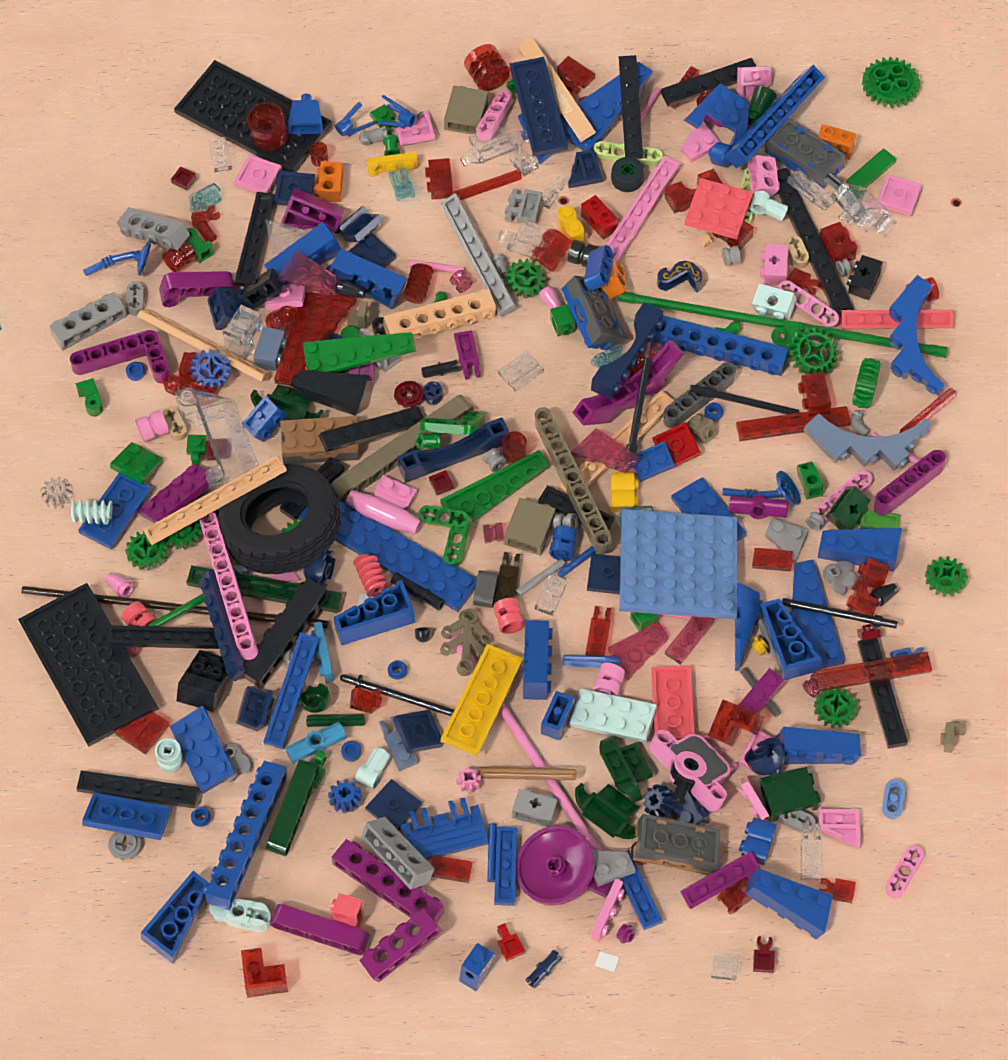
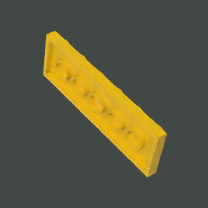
M486 645L440 742L473 756H478L523 663V658L492 645Z

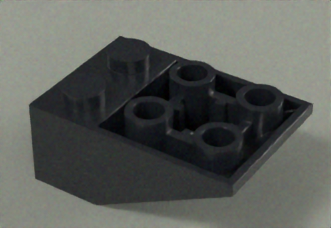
M199 650L178 682L176 701L197 708L204 706L207 711L214 712L229 680L222 656Z

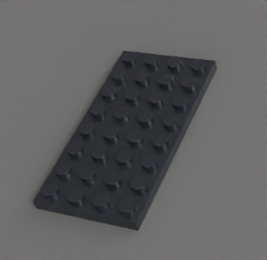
M216 60L211 63L174 108L176 114L264 160L281 165L282 170L287 172L296 171L332 126V121L321 115L323 134H289L288 119L293 100Z
M88 583L18 619L88 747L159 709L125 648L108 646L107 627L111 623Z

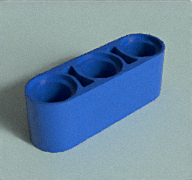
M604 245L589 253L584 282L590 291L609 283L614 259L613 251L609 245Z

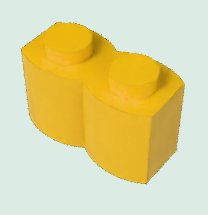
M567 205L557 209V226L564 235L567 246L570 248L574 239L584 242V228L577 219L574 208Z
M611 473V513H621L622 509L634 510V507H638V496H634V490H638V479H634V473Z

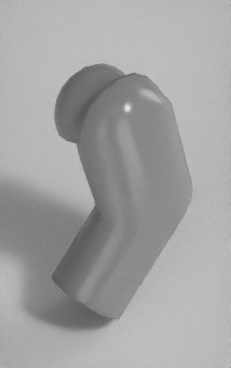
M855 410L851 414V427L862 436H867L870 429L863 425L862 417L864 413L861 410Z

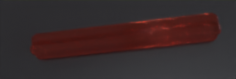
M517 169L456 190L454 193L459 196L460 200L521 180L522 174Z
M953 388L946 390L903 426L899 433L915 427L926 418L928 420L956 397L957 392Z

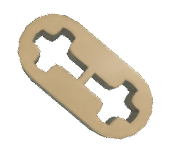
M796 235L789 236L786 240V245H788V255L792 264L797 268L806 267L809 254L802 239Z
M173 407L164 409L162 414L167 423L170 436L176 441L185 439L187 436L186 425L177 409ZM171 414L174 417V421H171L168 415ZM176 426L181 431V433L175 431Z

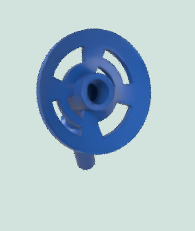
M148 241L141 251H131L113 256L108 255V257L102 258L100 262L84 269V274L88 276L102 268L106 269L115 265V262L134 258V261H137L138 275L141 276L152 241Z
M784 471L776 473L777 490L756 492V490L752 491V489H749V491L748 489H722L723 496L752 498L760 494L766 498L785 497L793 505H798L801 501L795 483Z

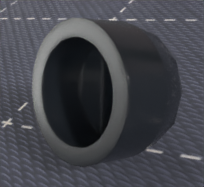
M416 628V639L422 643L427 642L430 639V628Z

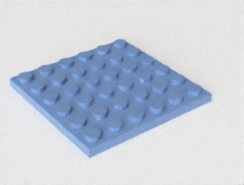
M622 509L619 611L736 619L737 517Z

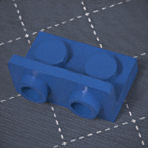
M265 395L242 422V425L253 437L265 442L280 425V421L285 419L287 413Z

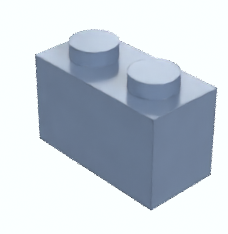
M268 327L262 328L253 356L255 365L262 369L276 371L278 365L282 364V351L287 348L288 344L284 330Z

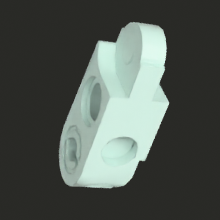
M235 898L230 910L213 905L209 907L211 916L216 921L227 923L228 926L254 932H263L270 927V911L265 904ZM236 911H243V912H244V913H243L242 915H240V916H235V915H234V913H235Z

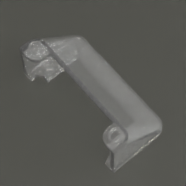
M183 389L175 392L182 420L184 422L186 420L192 422L194 427L204 425L218 465L206 471V480L210 493L259 466L246 429L242 425L243 421L234 399L192 389Z

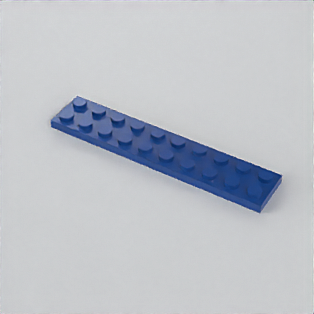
M336 497L341 512V526L335 539L336 542L359 555L369 554L370 556H377L378 560L376 562H379L380 567L391 574L398 572L419 586L430 589L431 593L445 600L444 604L457 612L461 610L475 591L477 578L454 565L447 564L441 557L389 527L363 516ZM308 507L300 514L299 520L306 516Z

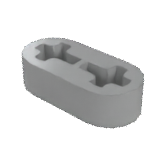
M136 281L131 282L127 286L126 296L128 313L133 316H137L139 311L144 310L143 285ZM134 289H138L137 295L133 294ZM134 302H137V306L134 309Z
M804 811L791 812V817H788V819L784 818L785 814L779 815L781 824L802 834H809L814 830V817ZM806 820L809 821V825L803 827V823Z

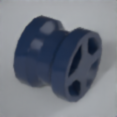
M428 382L423 389L424 400L430 405H436L441 402L443 397L442 386L438 382Z

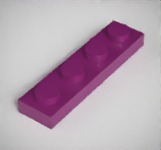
M749 851L682 889L680 893L689 909H692L745 879L756 869L761 868L752 852Z

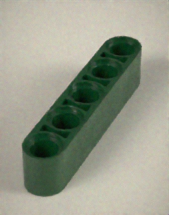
M302 759L298 761L267 841V851L287 856L317 779L320 765Z

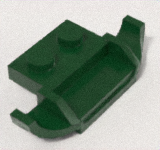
M278 384L272 394L266 395L281 410L287 413L284 420L320 418L324 411L320 409L318 413L309 412V405L312 401L291 394L293 388ZM253 390L250 394L251 401L254 407H256L263 398L259 396L257 390Z
M613 736L601 740L599 745L600 757L605 763L615 787L628 795L633 803L642 800L637 783L652 778L653 775L637 742L619 748Z
M580 783L575 788L576 802L585 818L613 838L615 836L622 839H634L637 837L635 836V828L630 823L632 821L631 818L639 811L640 806L633 803L609 784L598 794L593 792L591 795L585 791L583 783Z

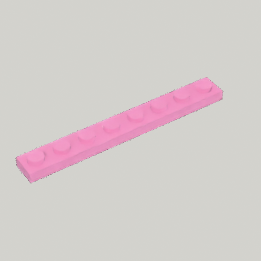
M663 156L606 243V245L611 247L617 261H619L679 169V162Z

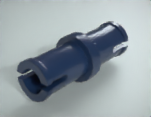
M552 950L542 962L536 965L537 968L525 979L529 986L536 988L545 976L548 977L551 974V970L562 960L561 955L557 957L559 954L557 951Z

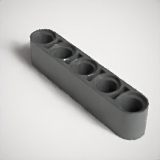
M725 362L695 385L704 388L708 386L712 387L713 390L723 392L735 382L736 367L730 362ZM687 390L665 408L664 425L668 428H673L682 424L712 401L714 397L710 399L697 396V393Z

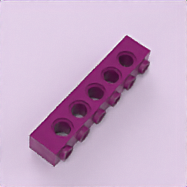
M345 839L332 855V864L409 918H411L415 911L423 909L417 907L419 903L427 905L424 909L431 914L436 922L444 914V905L439 898L435 896L432 898L421 886L410 890L386 863L383 864L378 861L377 856L373 853H367L362 850V847L357 842ZM357 858L362 860L360 863L357 864L352 862L354 859ZM370 870L378 871L374 875L368 873ZM386 881L394 882L391 886H386L384 883ZM403 892L410 893L408 897H402L400 894Z

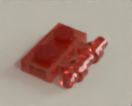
M569 56L557 66V75L569 92L578 94L581 90L578 86L585 89L595 79V73Z

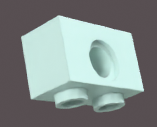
M759 284L752 305L759 314L766 315L767 313L783 320V318L790 319L797 299L792 292ZM772 301H778L776 305L770 306Z

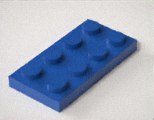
M118 473L98 501V505H100L102 500H104L106 506H108L109 501H112L111 520L105 525L102 521L100 524H96L95 520L92 524H89L86 519V522L78 530L79 534L112 550L138 513V510L152 493V487L144 483L140 484Z
M703 477L671 495L672 501L682 513L734 517ZM737 522V541L746 537V532Z
M204 706L170 725L171 731L180 745L181 752L201 793L204 794L236 774L233 764Z
M94 792L82 819V826L161 840L170 818L172 807Z

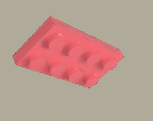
M691 666L651 667L653 704L657 705L654 717V736L661 729L670 732L677 740L689 734H695Z

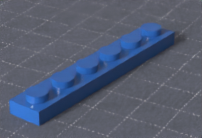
M304 633L299 634L263 741L266 745L280 749L284 747L319 642L318 637Z

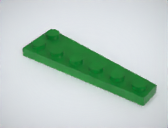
M412 332L303 342L306 367L310 371L335 373L416 352L414 334Z
M540 450L440 499V503L443 508L461 510L468 513L473 523L548 469L549 464ZM455 517V520H457L460 523H462L463 521L465 522L466 520L464 517L463 519H457Z

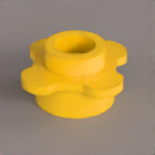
M754 636L755 640L751 645L760 656L763 653L769 654L766 650L768 645L762 638L758 640Z

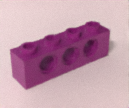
M424 908L422 910L419 909L411 915V919L406 923L399 924L390 936L383 937L375 948H370L364 952L363 957L359 961L372 979L379 983L443 930ZM418 926H419V927H420L419 933H418L417 935L413 936V935H412L413 929H414L415 927H418ZM403 939V946L397 949V942ZM387 952V959L381 962V955Z

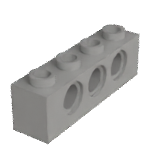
M128 207L117 221L120 232L124 236L134 237L140 241H152V244H158L167 249L178 250L190 235L181 221Z
M115 292L102 296L93 303H88L77 311L71 312L68 316L54 321L49 326L53 338L63 351L126 318L127 315L124 305Z
M386 817L366 823L361 838L410 890L429 884L434 872L433 866Z

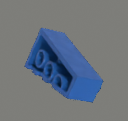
M322 222L264 264L266 270L273 268L284 280L283 285H287L335 258L341 247Z
M343 249L337 254L328 272L339 280L348 279L366 288L365 295L390 309H393L403 293L407 281L406 277Z
M402 580L396 582V585L390 589L388 587L381 591V594L365 599L363 604L353 606L333 617L335 631L341 645L415 623L414 609Z
M775 599L761 603V617L783 678L789 680L821 671V657L815 652L809 640L807 641L800 627L795 624L781 600Z
M525 620L523 699L547 700V693H551V681H547V675H551L552 663H548V657H552V646L548 645V640H552L553 628H549V621Z
M756 869L749 875L745 892L747 896L764 907L771 908L781 918H786L793 922L794 926L800 930L807 931L814 939L819 938L825 933L833 895L761 869Z
M195 871L191 872L141 931V940L172 964L206 897L204 889L209 882Z

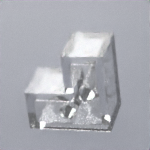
M241 304L223 331L226 350L245 360L249 355L253 354L255 349L254 335L261 330L263 325L261 313Z

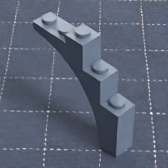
M818 414L805 425L804 432L834 463L839 459L843 461L850 452L865 467L868 463L872 465L879 458L877 456L879 455L894 471L897 467L901 469L907 464V458L910 454L908 451L917 444L915 441L919 437L923 439L930 432L931 422L926 418L915 427L902 433L884 437H868L844 431Z

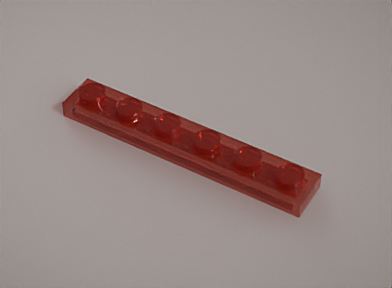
M843 406L736 422L739 442L803 433L805 425L818 414L836 427L850 426L851 420L848 408Z
M928 652L816 670L813 674L819 692L931 673L932 666Z

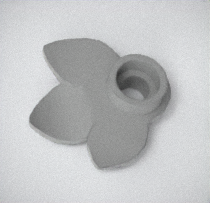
M839 561L836 565H827L823 570L824 579L831 584L833 591L840 595H845L846 587H857L860 585L858 576L852 572L854 564L851 562Z
M225 745L226 752L233 751L229 758L236 774L227 779L228 782H232L238 771L249 773L251 765L248 757L241 754L236 745Z

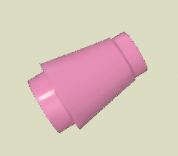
M548 286L539 293L541 296L540 300L550 309L562 306L555 288Z
M112 572L108 573L105 577V582L119 597H127L132 593L133 585L130 580Z

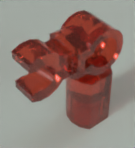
M215 205L209 206L206 211H196L191 215L192 226L198 230L205 242L209 240L212 243L217 238L208 224L209 220L220 218L219 212L212 213L216 211Z

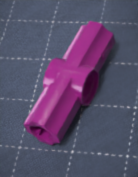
M760 494L752 498L730 496L729 512L747 514L754 519H762L765 516L787 518L788 501L767 499L764 495Z

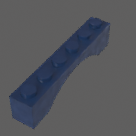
M643 302L635 314L634 329L636 338L632 346L619 359L600 366L592 378L591 391L610 400L614 394L619 393L622 386L621 383L623 380L626 381L628 379L631 368L636 367L639 356L644 355L647 344L654 340L657 329L660 330L664 324L663 310Z
M501 417L485 423L472 434L450 445L430 450H413L397 456L398 469L406 483L486 453L493 448L510 444V432Z

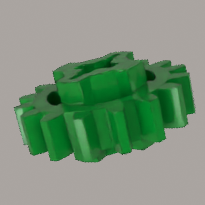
M526 258L525 262L519 259L518 264L513 262L512 266L508 268L506 279L509 281L507 286H512L511 292L517 291L516 296H519L521 293L523 298H526L527 294L532 298L534 292L539 294L540 289L544 288L546 277H544L545 270L540 271L541 265L536 266L535 260L529 263L528 258Z
M199 519L166 537L165 541L168 542L169 547L175 545L178 550L180 546H183L185 550L186 545L193 547V541L199 542L198 536L203 535Z
M144 531L143 534L136 532L137 537L130 536L131 542L126 543L127 549H125L128 561H132L133 567L138 565L139 570H142L144 566L149 570L150 566L156 569V563L163 564L162 558H167L166 551H168L165 538L151 545Z
M940 556L938 562L933 559L931 565L928 564L927 571L925 572V583L930 584L929 590L935 589V594L938 595L941 592L943 597L946 596V593L953 597L954 591L959 594L961 588H965V582H967L968 578L966 576L967 569H962L963 563L957 564V559L954 558L951 561L949 556L946 557V560H943Z
M839 686L836 690L829 687L828 692L823 689L821 695H817V701L814 702V714L818 715V721L824 720V726L829 723L831 724V729L835 725H838L839 729H841L843 723L848 726L850 720H854V714L857 713V701L852 700L853 694L847 695V689L842 692ZM835 703H837V706H836V707H837V709H836V712H834V709H835V708H834V706H835Z

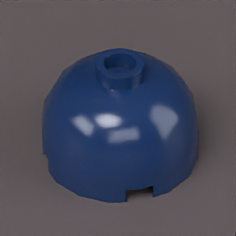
M327 550L314 562L311 561L309 565L303 567L305 579L308 577L326 588L328 585L325 584L326 580H331L336 559L332 558V555H335V552Z
M774 737L757 743V749L753 751L751 748L744 757L745 762L758 775L777 774L785 761V750L780 741Z

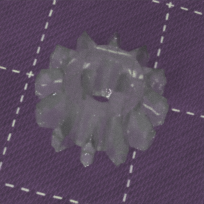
M59 476L57 480H54L51 477V482H44L45 487H41V497L48 507L53 505V508L56 509L60 505L64 508V503L70 504V499L73 498L74 494L73 487L67 479L62 480Z

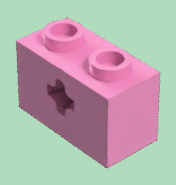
M766 244L765 251L761 253V262H764V266H761L760 277H764L763 285H779L781 282L786 281L788 245Z

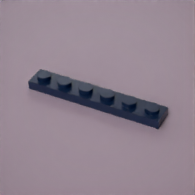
M208 570L199 580L200 588L202 589L205 605L214 628L215 638L218 641L220 654L225 664V671L228 674L229 681H237L245 672V668L236 645L215 571Z

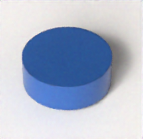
M131 362L126 367L127 377L132 381L141 380L145 375L144 366L140 362Z
M355 741L344 743L341 748L342 757L348 762L358 760L361 756L360 745Z

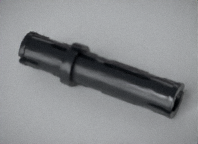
M398 572L393 574L390 581L392 584L396 585V582L402 580L406 591L420 599V602L423 604L427 603L438 611L442 609L445 603L444 599L434 595L430 589L419 586Z

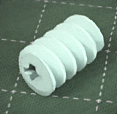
M73 498L71 505L72 521L77 523L80 520L81 523H85L87 519L89 524H92L95 520L96 524H100L102 521L103 524L107 525L112 518V501H109L108 506L105 505L104 500H102L100 505H98L97 500H94L93 505H90L89 499L86 500L85 504L82 503V499H79L78 503L75 504Z

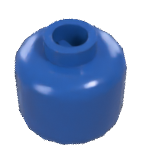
M722 142L715 143L708 152L711 163L724 168L732 165L724 155L733 146Z

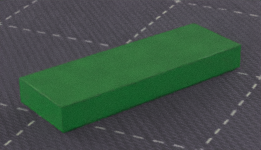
M883 148L851 175L846 183L861 193L895 164L897 158Z

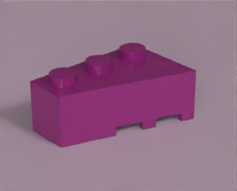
M295 188L279 227L289 226L298 229H314L323 222L329 231L336 232L345 208Z

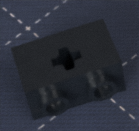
M865 255L861 256L860 261L856 260L853 267L855 272L849 276L846 284L849 286L848 293L869 300L880 276L883 262Z
M271 268L245 284L241 297L253 310L279 294L284 280Z

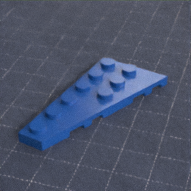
M637 62L638 88L640 91L653 75V70ZM620 75L577 103L595 130V134L580 142L564 116L560 115L566 140L582 151L593 149L595 143L601 141L622 114Z
M814 560L795 563L792 600L828 607ZM792 608V619L800 627L807 641L809 640L815 652L821 657L822 669L843 665L844 658L831 615Z

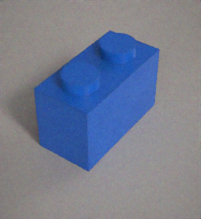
M559 691L555 692L542 720L541 734L560 740L574 709V697Z

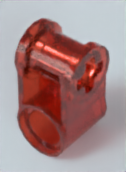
M748 877L740 879L717 896V900L719 902L722 901L728 909L729 915L734 914L743 905L752 900L741 890L743 887H747Z

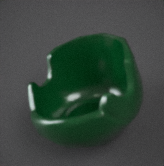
M319 683L317 687L308 686L306 691L300 696L302 708L311 713H319L325 710L330 702L328 687L322 683Z

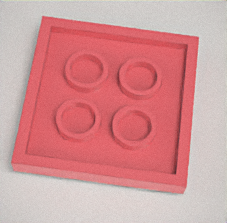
M700 178L685 219V226L737 239L753 192Z

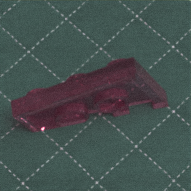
M295 250L276 280H286L292 282L293 285H302L310 288L312 291L332 296L338 288L341 279L298 250Z
M597 428L571 451L573 457L586 458L587 461L592 463L605 464V467L627 473L639 462L637 455Z
M658 621L609 646L608 651L612 657H620V667L624 669V676L629 681L650 656L654 655L668 641L669 636Z

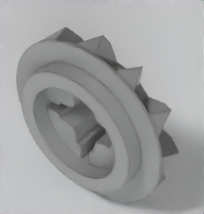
M115 832L110 837L108 846L115 858L122 860L132 859L135 854H138L141 841L139 836ZM126 838L130 846H127L125 851H123L120 844H123Z

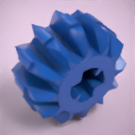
M345 779L344 783L338 780L337 786L331 785V792L328 793L329 804L334 806L336 812L342 809V813L345 814L346 809L353 812V806H360L359 801L362 800V794H360L361 788L359 786L356 787V782L353 781L348 784V780Z

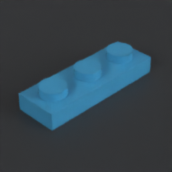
M322 622L314 623L315 630L311 631V634L319 638L315 653L316 658L321 659V665H318L320 677L324 676L325 683L333 682Z

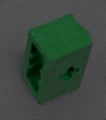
M855 486L846 487L825 517L839 530H852L856 527L858 518L868 510V504L871 500Z

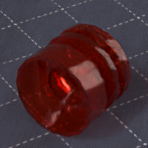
M484 44L475 48L465 58L464 67L479 89L484 91L495 90L503 85L510 76V68L492 44Z
M263 102L251 108L247 114V123L253 143L263 150H275L285 144L289 131L282 109L272 102Z

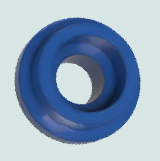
M712 402L705 407L704 415L712 419V421H716L722 417L723 409L718 403Z
M395 660L388 666V675L392 679L399 680L407 674V666L402 661ZM396 669H400V670H401V671L398 672V673H395V672H394V670H396Z
M198 807L192 812L191 821L197 827H204L211 821V814L208 809ZM199 816L205 817L203 820H198Z

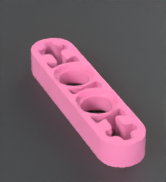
M509 91L499 92L495 96L476 127L478 139L488 140L496 132L513 103L512 94Z
M783 281L779 284L778 289L785 290L784 287L790 285L789 288L796 292V299L801 294L806 295V302L799 304L796 300V306L828 327L834 328L839 325L841 317L836 311L790 281ZM815 304L821 305V312L818 314H814L812 311ZM825 313H827L830 316L834 315V319L836 320L835 322L828 323L829 319L823 315Z
M867 471L858 472L815 509V513L820 515V512L823 514L828 508L831 509L833 506L831 502L838 499L846 487L855 486L864 493L871 487L872 475ZM860 478L862 480L867 479V482L863 481L860 483ZM825 515L822 516L823 519L825 520V524H827L828 522H830V521L825 517Z

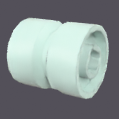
M165 738L157 743L155 755L159 768L166 773L178 771L183 765V756L179 743L172 738Z

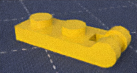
M416 152L369 158L367 160L368 175L375 177L378 173L418 168Z

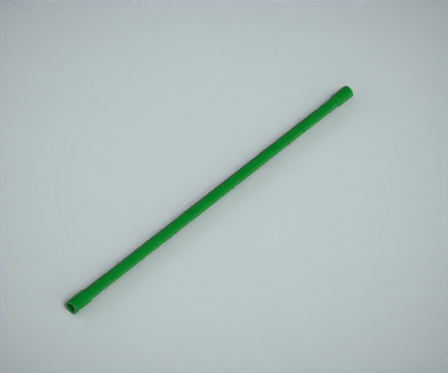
M626 291L617 298L619 302L630 304H643L645 302L654 307L775 328L784 327L786 323L791 322L777 318L638 295ZM802 323L801 332L803 333L806 328L811 333V329L815 327L817 333L819 329H823L822 334L824 335L826 332H829L828 337L894 348L889 341L890 338ZM918 343L921 353L942 358L947 356L948 347Z

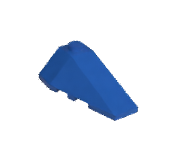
M737 583L735 671L740 669L757 624L759 612H761L760 604L763 603V600H760L759 592L742 583Z

